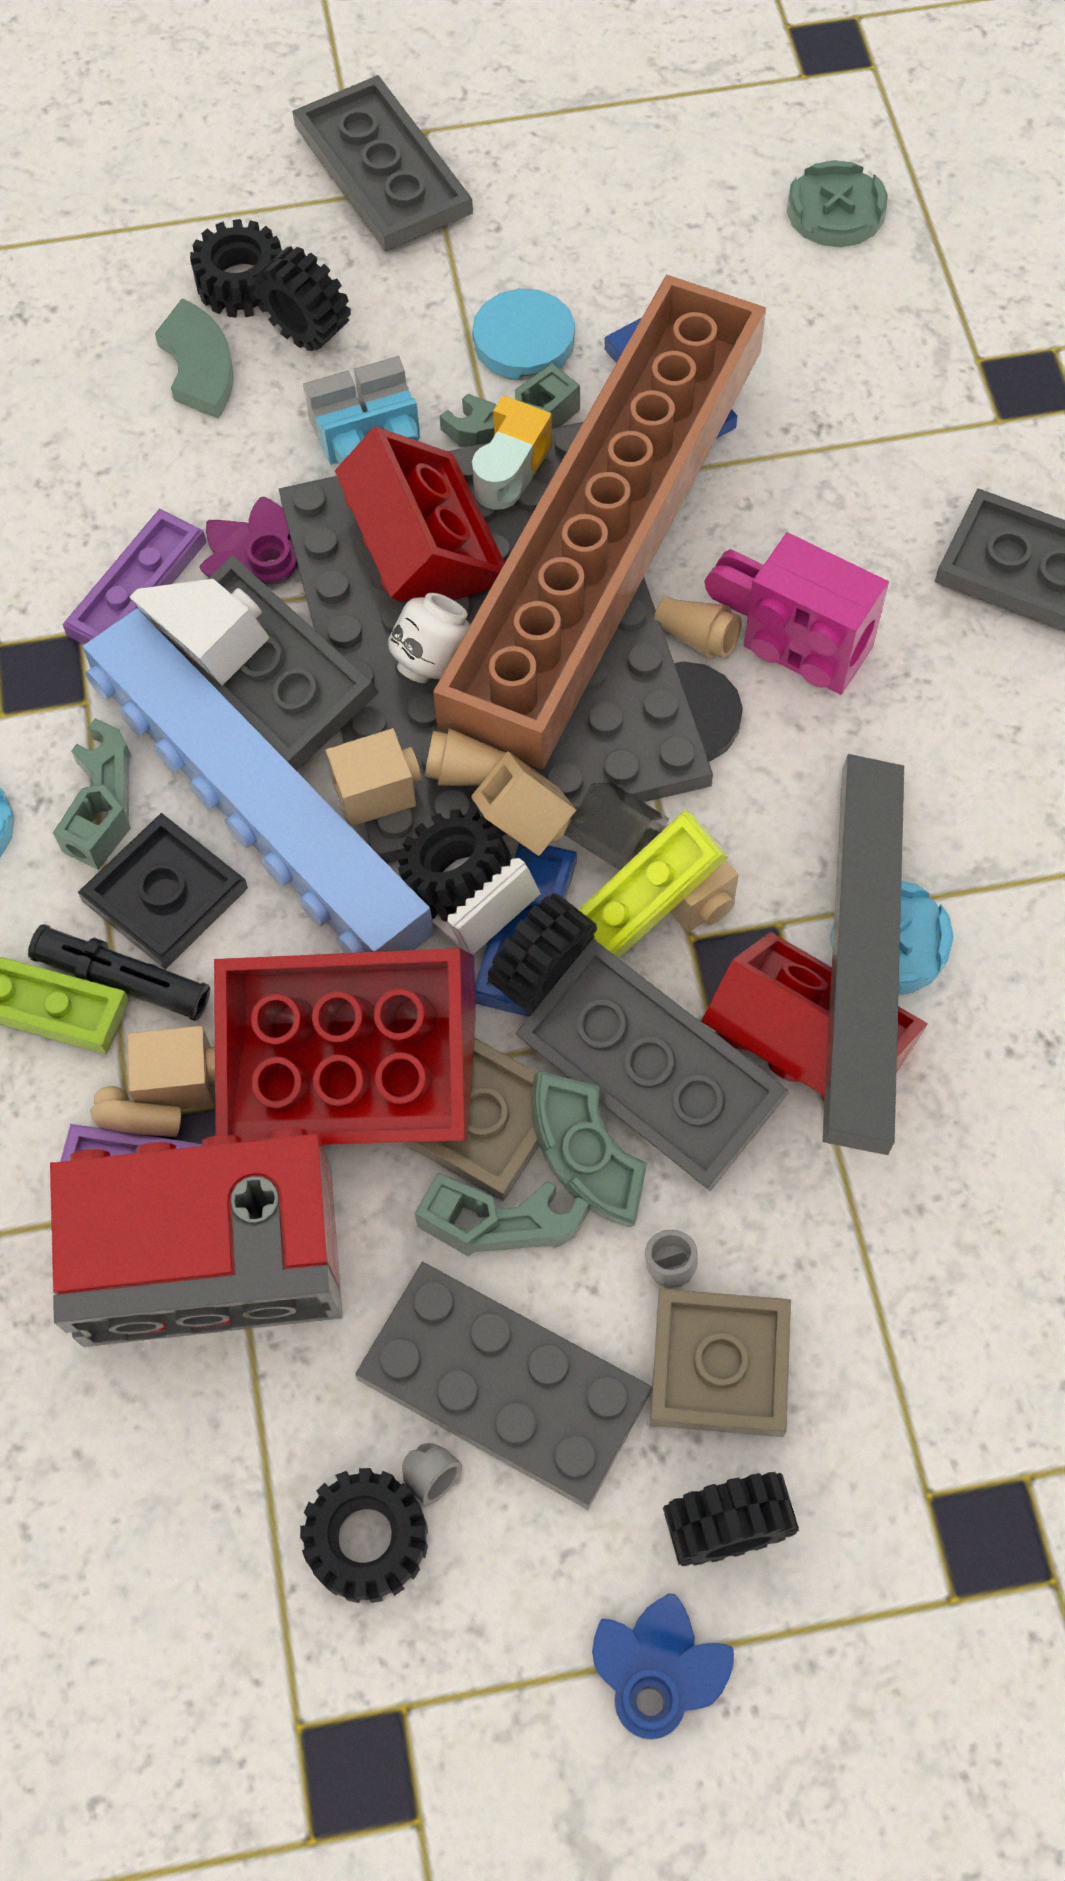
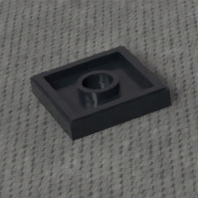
M160 813L78 891V894L83 903L166 970L248 889L245 878L163 813Z

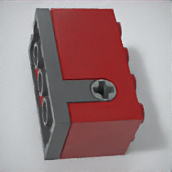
M281 1128L269 1132L268 1139L242 1142V1138L239 1136L216 1135L202 1140V1146L176 1149V1145L172 1143L152 1142L139 1145L134 1154L110 1156V1152L105 1150L88 1149L72 1153L70 1161L50 1163L53 1292L56 1294L53 1295L54 1323L64 1332H72V1338L81 1346L90 1347L343 1318L332 1171L318 1134L307 1135V1130L302 1128Z

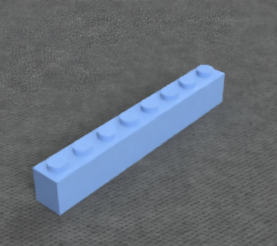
M138 608L82 646L91 668L85 674L95 691L104 700L112 696L122 706L119 708V711L129 727L138 736L146 732L156 742L154 748L163 763L174 773L181 769L191 779L189 782L190 788L208 810L213 809L215 806L218 807L227 817L225 824L233 837L244 848L249 847L251 844L255 846L264 856L261 858L263 866L280 886L284 887L288 883L292 885L301 895L298 898L300 905L314 923L318 926H322L326 922L339 935L336 940L343 953L415 950L434 935L430 907Z

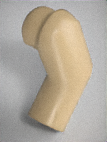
M107 1086L98 1090L94 1095V1105L90 1109L92 1120L101 1129L130 1134L176 1138L180 1128L181 1108L179 1106L128 1101L127 1093L115 1086Z

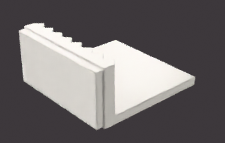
M465 857L454 861L443 872L450 871L461 866L470 857ZM520 858L511 859L510 866L502 867L501 874L493 875L492 882L484 883L483 890L475 891L474 898L466 899V905L457 907V912L448 915L447 921H442L438 914L435 919H432V924L461 949L473 955L540 895V891L525 862Z

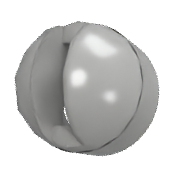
M664 1230L655 1234L648 1241L645 1248L646 1268L654 1281L666 1288L681 1287L688 1283L698 1265L697 1247L694 1240L686 1233L678 1230Z
M424 1443L419 1445L416 1450L410 1451L404 1458L402 1465L403 1481L424 1505L433 1504L443 1497L454 1485L462 1470V1463L447 1449L434 1443Z

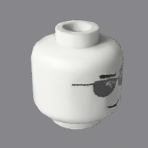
M427 593L425 598L410 599L404 606L388 638L390 653L399 662L397 665L398 670L407 678L419 683H427L429 678L440 680L470 627V623L466 620L468 616L467 611L456 601L437 593Z

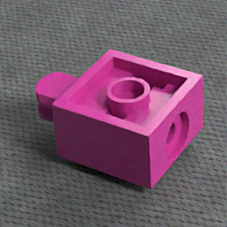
M786 532L764 565L732 549L727 550L707 575L704 584L707 593L713 600L723 605H728L731 609L747 616L744 647L752 650L756 656L766 662H776L802 675L807 682L814 686L826 687L842 695L874 646L889 581Z

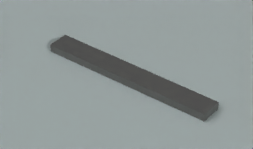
M848 754L842 768L822 1142L888 1155L895 1143L904 765Z

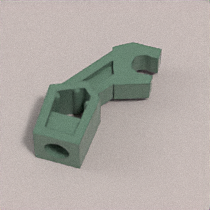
M552 363L516 388L515 400L552 413V428L561 427L580 410V385ZM467 394L462 398L463 413L468 417L458 418L449 410H446L439 416L441 430L459 445L474 446L488 443L494 437L493 410L496 404Z
M95 718L88 728L93 740L102 743V745L94 750H88L76 744L71 750L76 763L92 779V786L81 788L53 831V834L62 853L99 870L131 829L128 822V759L131 758V754L120 730ZM107 811V816L100 825L91 822L95 820L96 813Z
M437 1173L414 1214L418 1228L469 1257L475 1252L548 1245L556 1248L575 1238L589 1212V1203L577 1196L569 1212L565 1214L554 1213L549 1205L556 1196V1185L546 1181L522 1202L519 1207L496 1209L493 1196ZM463 1207L476 1212L480 1218L487 1217L482 1219L469 1232L464 1227L458 1228L454 1225Z

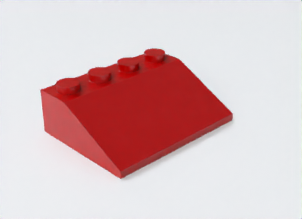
M461 948L214 959L216 1135H235L241 1137L242 1142L268 1139L269 1132L281 1128H302L307 1130V1135L318 1134L322 1145L467 1141L476 1022L474 955Z

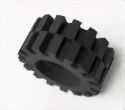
M233 219V227L226 228L224 221L215 224L217 232L213 233L207 228L201 233L203 241L196 239L192 245L194 252H190V261L198 295H200L201 301L205 306L211 304L212 311L219 315L226 308L228 317L236 318L238 310H244L245 317L254 316L253 308L258 306L261 310L259 303L262 300L255 297L254 289L256 286L253 284V279L262 268L282 251L280 241L277 236L273 237L270 228L265 226L260 230L258 222L252 220L249 221L247 227H243L241 219ZM249 264L254 266L244 272H224V270L234 265Z
M289 246L256 274V277L253 279V284L256 286L254 294L255 297L262 300L259 303L262 312H269L271 315L268 320L273 327L278 324L282 328L280 333L286 339L292 336L293 343L299 348L304 345L308 351L318 350L349 322L350 319L348 317L351 315V308L346 306L349 300L347 294L339 292L342 285L337 278L332 280L329 277L328 273L331 270L325 264L320 267L317 264V257L311 252L306 256L303 248L296 247L293 249L292 246Z
M460 809L450 810V819L447 820L443 819L441 813L432 816L434 825L429 828L423 823L418 825L414 829L418 838L414 839L407 836L402 844L406 852L398 853L397 861L400 864L398 871L402 880L430 907L432 919H435L439 914L442 921H447L448 915L457 912V907L466 905V899L474 898L475 891L483 890L484 883L492 882L493 875L501 874L502 867L510 866L512 857L497 826L488 821L484 816L481 817L478 810L469 809L465 817ZM470 857L461 866L453 870L443 872L454 861L461 858Z
M557 893L542 899L539 907L535 905L528 912L527 919L525 921L521 920L515 926V933L511 937H507L501 945L503 950L495 955L492 961L494 965L488 970V981L526 1012L534 1011L589 942L594 939L595 936L593 934L597 931L595 922Z
M359 1468V1474L349 1475L347 1470L335 1475L338 1481L330 1486L324 1482L316 1490L319 1495L314 1504L308 1502L304 1510L307 1518L305 1525H300V1538L304 1544L302 1553L306 1563L313 1571L312 1573L334 1595L337 1596L338 1594L345 1597L347 1601L359 1603L360 1600H369L371 1603L383 1601L382 1597L393 1593L395 1596L405 1589L403 1585L411 1577L414 1580L419 1573L420 1561L422 1557L426 1558L428 1549L426 1534H428L427 1522L420 1504L414 1497L411 1489L404 1482L401 1484L396 1481L394 1475L383 1470L381 1474H376L372 1472L371 1468ZM363 1509H371L380 1512L388 1519L391 1526V1541L387 1550L376 1560L366 1563L355 1562L342 1553L339 1545V1531L345 1519L352 1513Z
M768 1472L763 1475L757 1473L751 1474L744 1479H739V1477L729 1479L726 1483L720 1485L711 1484L703 1487L704 1490L691 1491L684 1494L683 1498L673 1499L668 1502V1505L663 1507L677 1562L681 1566H689L691 1564L693 1566L702 1565L708 1561H721L733 1555L734 1557L744 1555L747 1551L760 1550L768 1547V1544L786 1540V1537H791L799 1531L782 1473Z

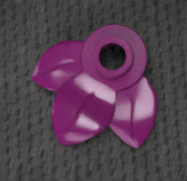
M260 497L250 512L249 523L207 520L206 535L213 555L204 560L199 568L208 578L232 556L240 561L264 584L282 582L289 578L296 570L297 559L293 544L289 541L290 532L284 509L274 501L266 497Z

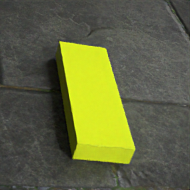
M684 810L578 910L596 923L597 931L593 934L595 936L594 940L620 958L729 857L694 814Z

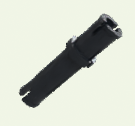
M46 924L40 925L32 936L28 948V957L34 962H41L74 974L76 978L123 990L127 995L187 1016L193 1021L199 1020L207 1006L211 990L209 984L199 983L161 969L153 964L145 963L110 950L108 943L94 937L89 941H85L50 928L51 926Z

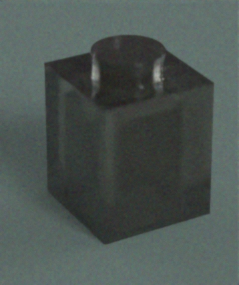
M612 782L592 783L564 835L616 869L621 870L663 831L669 818Z

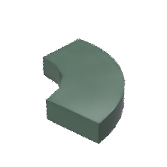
M182 298L155 332L158 346L170 353L178 364V374L171 386L173 398L175 401L219 418L230 398L233 386V366L228 343L220 327L212 317L195 304Z
M538 1071L534 1074L532 1085V1117L539 1146L550 1169L575 1199L578 1196L589 1203V1210L614 1223L626 1227L634 1226L647 1163L625 1153L608 1134L599 1112V1086Z

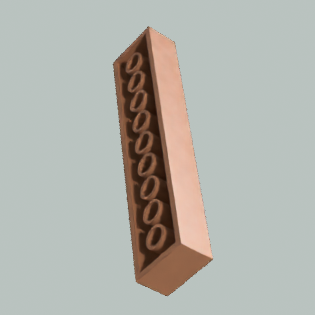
M667 274L665 275L435 687L433 696L437 730L448 733L449 728L498 750L509 751L530 766L541 770L544 769L761 353L766 307Z

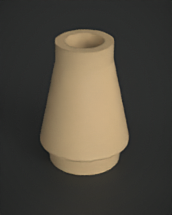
M665 596L660 601L654 619L660 622L663 631H666L708 659H712L715 656L728 657L736 646L742 625L741 617L732 613L728 605L677 600Z
M450 728L448 729V734L433 731L424 777L438 780L437 786H480L506 752Z

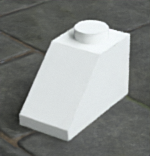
M214 579L140 588L130 596L131 600L145 617L165 637L221 686L270 638L257 621L258 616L262 613L257 604L241 589L237 588L231 594Z

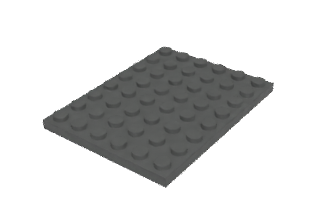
M583 422L552 428V447L520 498L506 509L494 510L486 508L479 504L474 495L472 459L480 447L490 442L448 451L454 454L504 562L509 557ZM337 476L278 488L314 630L363 673L379 692L340 729L343 742L347 743L394 728L401 749L412 747L420 768L422 781L413 783L415 807L365 822L371 848L387 864L396 862L398 853L406 852L402 844L407 836L417 839L418 835L414 829L421 823L427 828L434 825L432 816L441 813L443 819L447 820L450 819V810L460 809L465 817L468 810L473 809L478 810L482 817L483 814L471 798L479 786H437L438 780L424 777L433 731L442 732L437 730L433 691L439 680L429 678L427 683H419L407 678L398 670L397 665L399 662L390 653L388 638L407 602H399L390 598L389 594L384 590L381 583L382 577L370 551L363 543V534L352 510L344 500V491ZM645 578L642 579L543 770L530 766L560 788L575 807L576 812L570 820L712 786L713 773L661 624L654 619L656 610ZM490 589L455 600L467 611L468 616L466 620L470 625ZM498 828L501 836L508 835L507 833Z

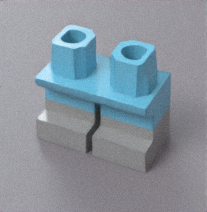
M399 356L354 368L356 388L349 370L303 383L309 420L330 465L335 463L341 464L374 426L419 441L420 430L417 402L415 398L411 397L406 383L405 370Z

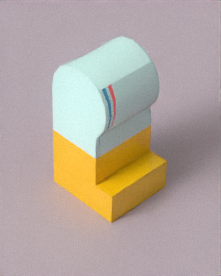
M505 395L501 397L493 410L494 437L492 441L480 447L472 459L475 498L479 504L494 510L506 509L520 498L552 447V413Z

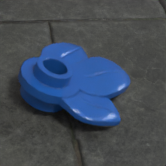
M669 1593L647 1607L637 1620L633 1630L617 1621L601 1619L593 1641L592 1655L598 1675L616 1692L615 1709L617 1716L627 1731L642 1739L655 1740L663 1738L677 1728L685 1711L698 1710L712 1705L723 1693L733 1668L734 1650L731 1646L720 1643H705L694 1646L695 1636L689 1616L675 1594ZM654 1689L660 1693L663 1699V1709L660 1713L654 1716H647L638 1709L636 1697L642 1690Z

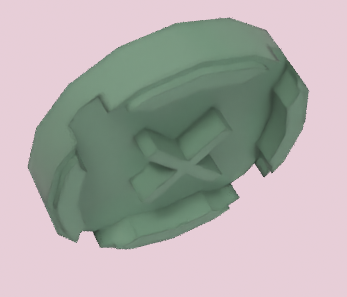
M837 160L821 162L806 168L804 175L798 180L795 178L790 184L787 214L792 226L804 238L824 246L846 247L860 244L877 233L884 223L888 194L883 182L875 174L873 179L869 175L864 174V167L858 164Z

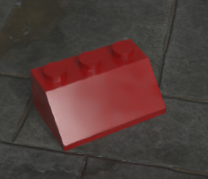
M374 426L336 468L335 473L344 491V500L352 510L363 534V543L370 551L382 577L381 583L384 590L389 594L390 598L399 602H408L413 598H425L427 593L441 594L455 601L491 589L505 562L454 454Z
M770 932L731 961L701 1022L714 1029L718 1036L735 1049L749 1050L767 1061L770 1070L779 1077L791 1082H802L822 1094V1100H825L832 967ZM899 1006L897 1072L928 1024Z

